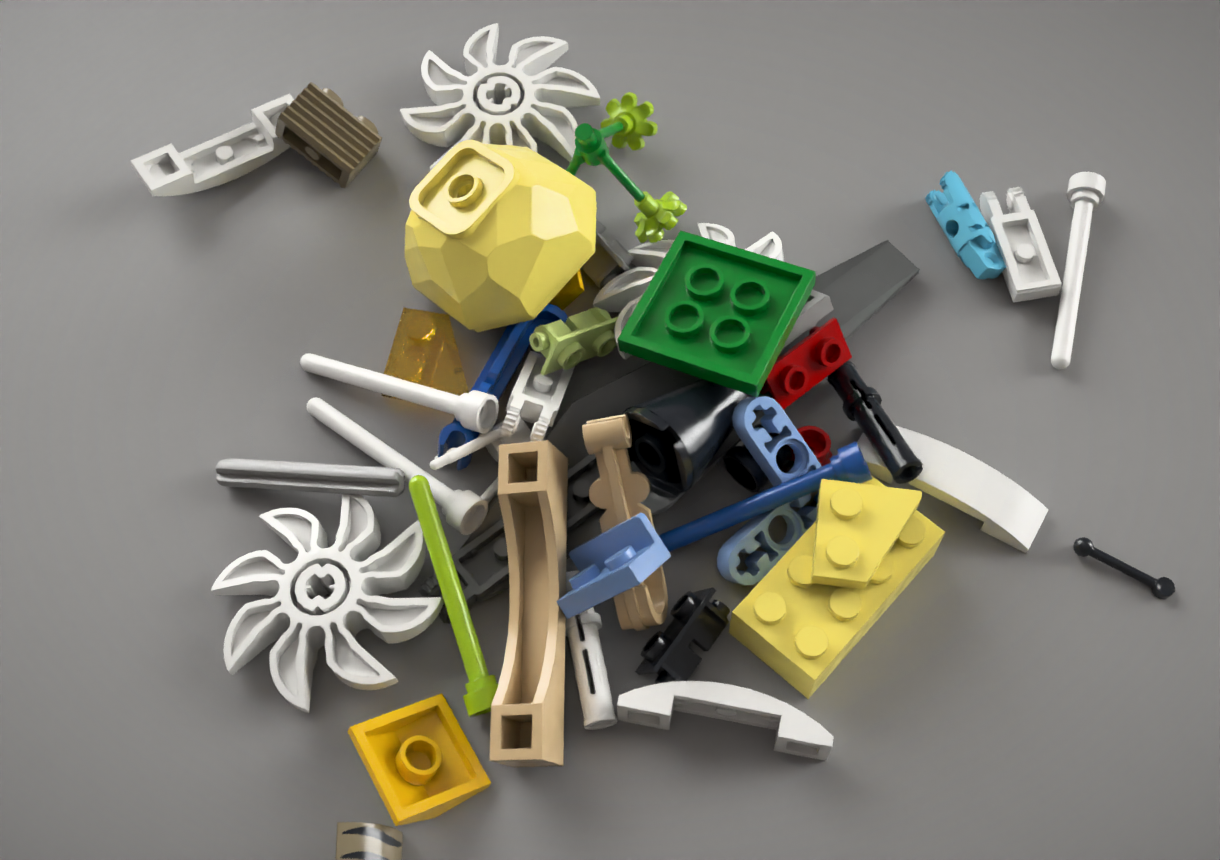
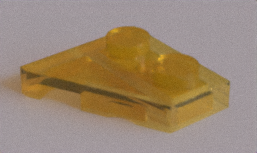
M404 307L383 374L458 396L463 393H469L449 315ZM382 394L383 397L395 398L392 396Z

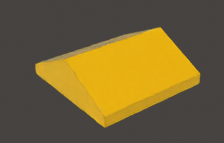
M442 693L350 726L347 731L395 826L436 818L487 789L491 784Z

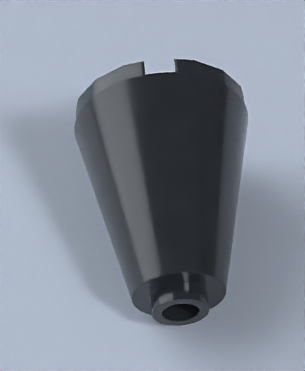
M700 379L627 408L622 415L627 414L631 426L632 447L627 448L630 463L633 461L648 478L650 490L659 496L671 499L688 491L733 431L732 415L734 409L741 400L748 397V394Z

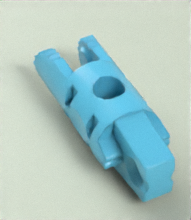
M947 171L939 183L944 190L943 193L939 190H931L925 197L927 204L957 256L967 268H970L977 279L997 278L1005 270L1006 265L997 247L995 235L959 175L955 171Z

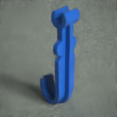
M549 303L535 319L508 325L470 392L477 390L494 395L499 402L530 347L529 338L534 333L535 328L560 319L565 323L568 318L567 314L558 306ZM454 418L453 422L446 425L440 432L437 456H443L450 448H458L478 438L481 433L464 428ZM473 453L457 460V470L460 471L470 464Z

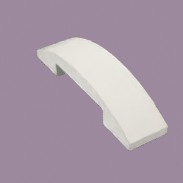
M287 94L252 109L253 122L180 153L177 152L172 144H168L130 160L131 166L152 196H176L195 193L235 180L263 166L291 147L283 139L278 138L275 131L279 115L284 112L294 99L290 94Z
M896 426L913 453L923 463V470L920 475L908 482V484L983 521L984 524L981 531L1027 553L1048 512V509L1013 480L973 456L929 436ZM862 433L857 444L871 475L891 484L893 481L892 474L876 450L871 446L865 434Z
M673 681L637 688L620 694L618 698L617 719L619 721L669 730L672 712L675 710L777 730L773 751L826 761L833 746L834 736L805 713L772 696L731 684L707 681Z

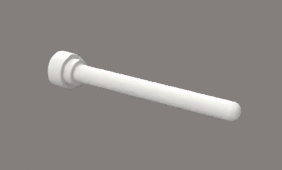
M1079 172L1069 179L1067 199L1074 209L1051 355L1052 366L1059 370L1067 368L1070 364L1092 213L1104 201L1106 180L1101 175L1093 172Z
M311 353L303 355L300 359V366L304 371L453 414L464 428L483 434L489 432L498 416V400L494 395L473 390L458 396Z
M316 397L308 401L307 411L310 415L384 467L400 468L403 470L405 482L408 484L412 477L416 475L424 476L429 482L435 503L442 507V513L446 516L447 524L461 534L469 535L482 524L488 512L487 501L471 490L462 491L457 489L453 491L324 400Z

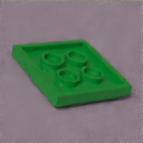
M680 230L617 339L619 351L758 397L816 284V271Z

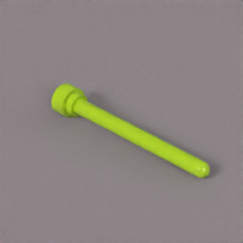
M416 475L409 481V490L469 680L465 684L467 694L463 696V700L469 717L483 715L491 712V704L498 688L495 675H489L429 482L424 476Z

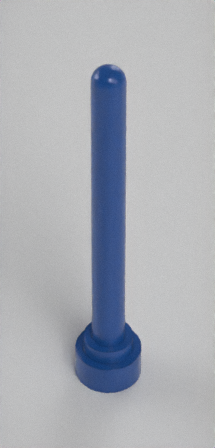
M855 441L837 449L838 455L831 457V463L662 533L659 537L667 550L672 552L819 490L821 479L862 484L871 480L872 476L863 454Z

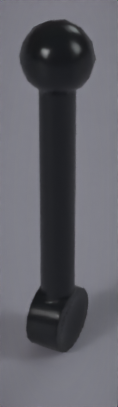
M1081 537L1075 540L1073 549L1078 556H1091L1151 587L1152 593L1157 598L1167 599L1175 592V584L1171 579L1167 577L1156 579L1095 548L1089 538Z

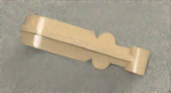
M627 414L587 421L586 425H582L584 443L587 452L590 455L595 454L600 478L594 481L589 489V498L596 507L607 509L599 520L602 533L639 513H644L654 527L651 510L640 503L647 498L650 492V482L644 474L632 472L627 448L632 447V432ZM662 565L641 584L614 596L617 616L622 630L635 629L636 631L647 630L650 626L664 623L668 611V593Z

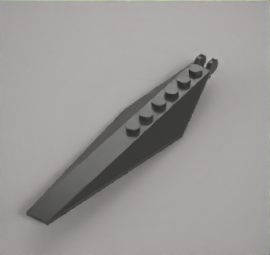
M886 240L816 276V284L812 290L828 295L833 310L819 320L815 326L821 327L833 317L837 318L845 341H847L919 273L920 269ZM809 331L804 332L798 338L792 341L789 345H787L779 354L778 358L781 355L783 356L785 353L789 351V349H791L793 346H795L797 343H799L801 340L809 335ZM649 362L575 400L544 440H548L568 458L566 560L570 558L569 552L602 533L599 520L607 510L596 507L589 498V489L593 482L600 478L595 454L590 455L585 447L582 425H586L589 420L622 415L629 407L698 381L701 378ZM769 391L765 394L759 393L758 397L767 396L773 398ZM753 410L756 415V419L752 423L753 428L760 423V419L765 415L763 410ZM735 429L730 433L694 484L741 441ZM632 461L630 463L632 472L642 473ZM650 490L647 498L640 503L651 510L653 517L669 509L686 492L671 499L659 496ZM499 499L489 510L479 528L452 555L458 577L466 586L462 590L469 611L477 600L481 603L509 589L508 552ZM435 573L421 584L419 593L423 598L438 597L442 594ZM444 603L438 616L444 623L450 624L451 622Z

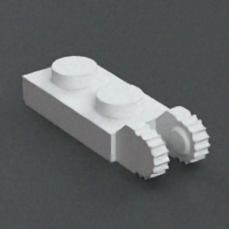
M1008 188L1006 201L1010 214L1004 215L997 196L993 191L981 193L979 198L981 213L995 235L997 247L1006 265L1002 273L1013 303L1057 296L1061 290L1062 283L1035 211L1030 210L1022 188Z
M530 350L510 395L505 410L507 414L500 434L511 438L512 433L516 432L520 418L527 422L534 423L530 434V442L543 441L548 426L552 427L575 366L568 370L562 368L542 375L540 372L546 358L544 355Z

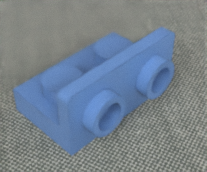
M639 513L571 550L569 556L579 570V573L569 580L573 588L556 602L566 618L569 619L641 584L671 557V554L644 513Z

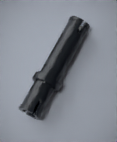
M851 361L845 362L827 376L828 383L833 386L843 401L842 408L845 415L851 421L857 422L896 483L905 484L914 480L922 472L923 463L913 453L898 428L882 408V400L876 389L866 385Z

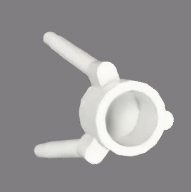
M520 418L516 432L512 433L511 438L501 435L500 431L503 420L492 427L489 432L480 434L478 438L458 448H450L443 456H435L434 460L430 462V468L437 470L485 446L490 455L498 462L499 445L530 442L531 431ZM498 477L480 496L488 504L498 493Z

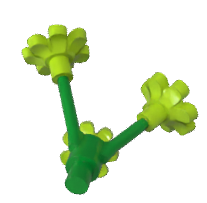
M627 92L623 95L621 103L617 99H611L607 103L605 109L610 118L602 120L600 124L601 129L592 128L587 123L577 126L575 129L576 149L566 171L575 176L580 165L583 163L590 166H598L600 164L605 166L635 198L634 204L641 211L634 218V222L638 227L635 235L639 242L644 243L648 239L651 243H655L663 239L664 231L662 228L669 231L676 226L678 219L675 216L683 215L687 210V205L680 201L679 197L671 191L666 192L660 200L654 199L647 191L642 192L609 155V148L604 140L609 136L613 135L612 145L614 147L623 149L628 143L632 150L638 151L645 146L642 136H654L657 133V124L647 121V118L654 113L653 105L646 101L637 106L636 94Z

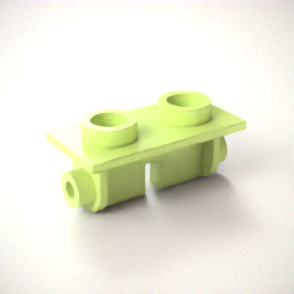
M593 307L587 311L569 316L565 323L560 319L536 327L534 333L530 335L529 342L534 351L541 352L546 358L540 373L546 375L562 368L568 370L581 361L597 355L603 357L609 354L617 346L614 329L618 317L611 319L608 311Z

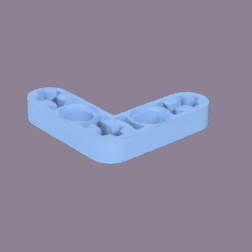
M767 396L746 397L737 404L732 415L733 427L774 487L822 467L775 399ZM753 410H763L765 415L762 416L760 422L764 428H753L752 423L756 419ZM769 433H780L773 438L769 435ZM785 444L789 445L795 454L794 465L786 473L782 472L776 463L777 452ZM819 490L814 497L817 504L816 507L804 506L811 498L809 494L751 518L719 549L717 568L721 576L727 581L746 586L754 585L761 581L816 521ZM790 507H798L800 509L796 512ZM777 515H781L787 523V533L782 541L774 543L769 536L768 528L771 520ZM760 546L761 548H763V549L766 550L767 552H761V551H755V550ZM739 552L750 554L745 560V564L748 567L746 571L736 569L741 562L737 555Z

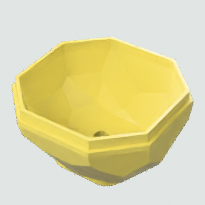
M475 140L460 142L415 187L409 199L412 210L405 224V260L412 285L417 291L469 330L473 329L476 332H482L535 319L595 253L597 209L595 190L527 147L482 144Z

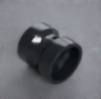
M757 424L754 428L764 427L762 426V424ZM769 433L771 438L779 435L778 433ZM744 444L742 446H734L723 457L724 466L729 474L746 490L758 492L768 482L769 479ZM786 444L778 450L776 455V463L780 470L792 458L791 450Z

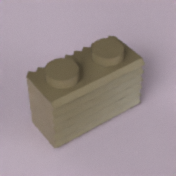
M312 82L279 115L275 131L278 138L283 139L292 149L297 150L299 155H303L306 160L311 161L313 166H317L320 171L325 172L327 177H331L334 182L339 183L341 188H346L377 154L382 137L378 135L376 126L364 116L356 118L343 107L342 100L335 92L328 88L321 90Z

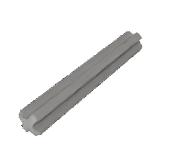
M226 458L223 461H219L216 466L217 482L221 486L383 497H397L403 493L405 488V474L400 468Z

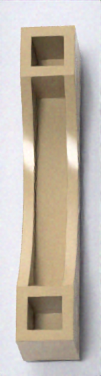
M548 440L499 445L497 495L507 543L510 608L505 658L498 688L491 704L490 761L513 768L563 766L566 616L556 601L566 594L568 458Z

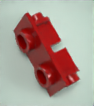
M833 317L821 327L814 326L810 329L807 337L789 349L783 356L781 355L777 358L760 393L765 394L769 391L773 399L784 410L851 359L852 355L837 318Z

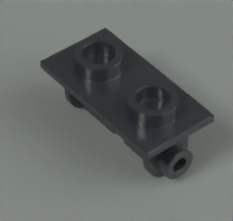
M713 587L693 593L688 591L676 602L670 613L674 617L664 633L659 631L654 634L643 647L641 656L645 659L635 671L638 675L657 673L659 676L655 680L656 684L688 680L702 660L701 657L688 647L689 644L693 641L703 651H708L729 623L727 616L730 613V609L718 600H713L712 603L709 602L716 592Z

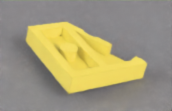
M821 479L811 583L864 590L877 571L880 562L894 545L912 513L914 514L922 499V491Z

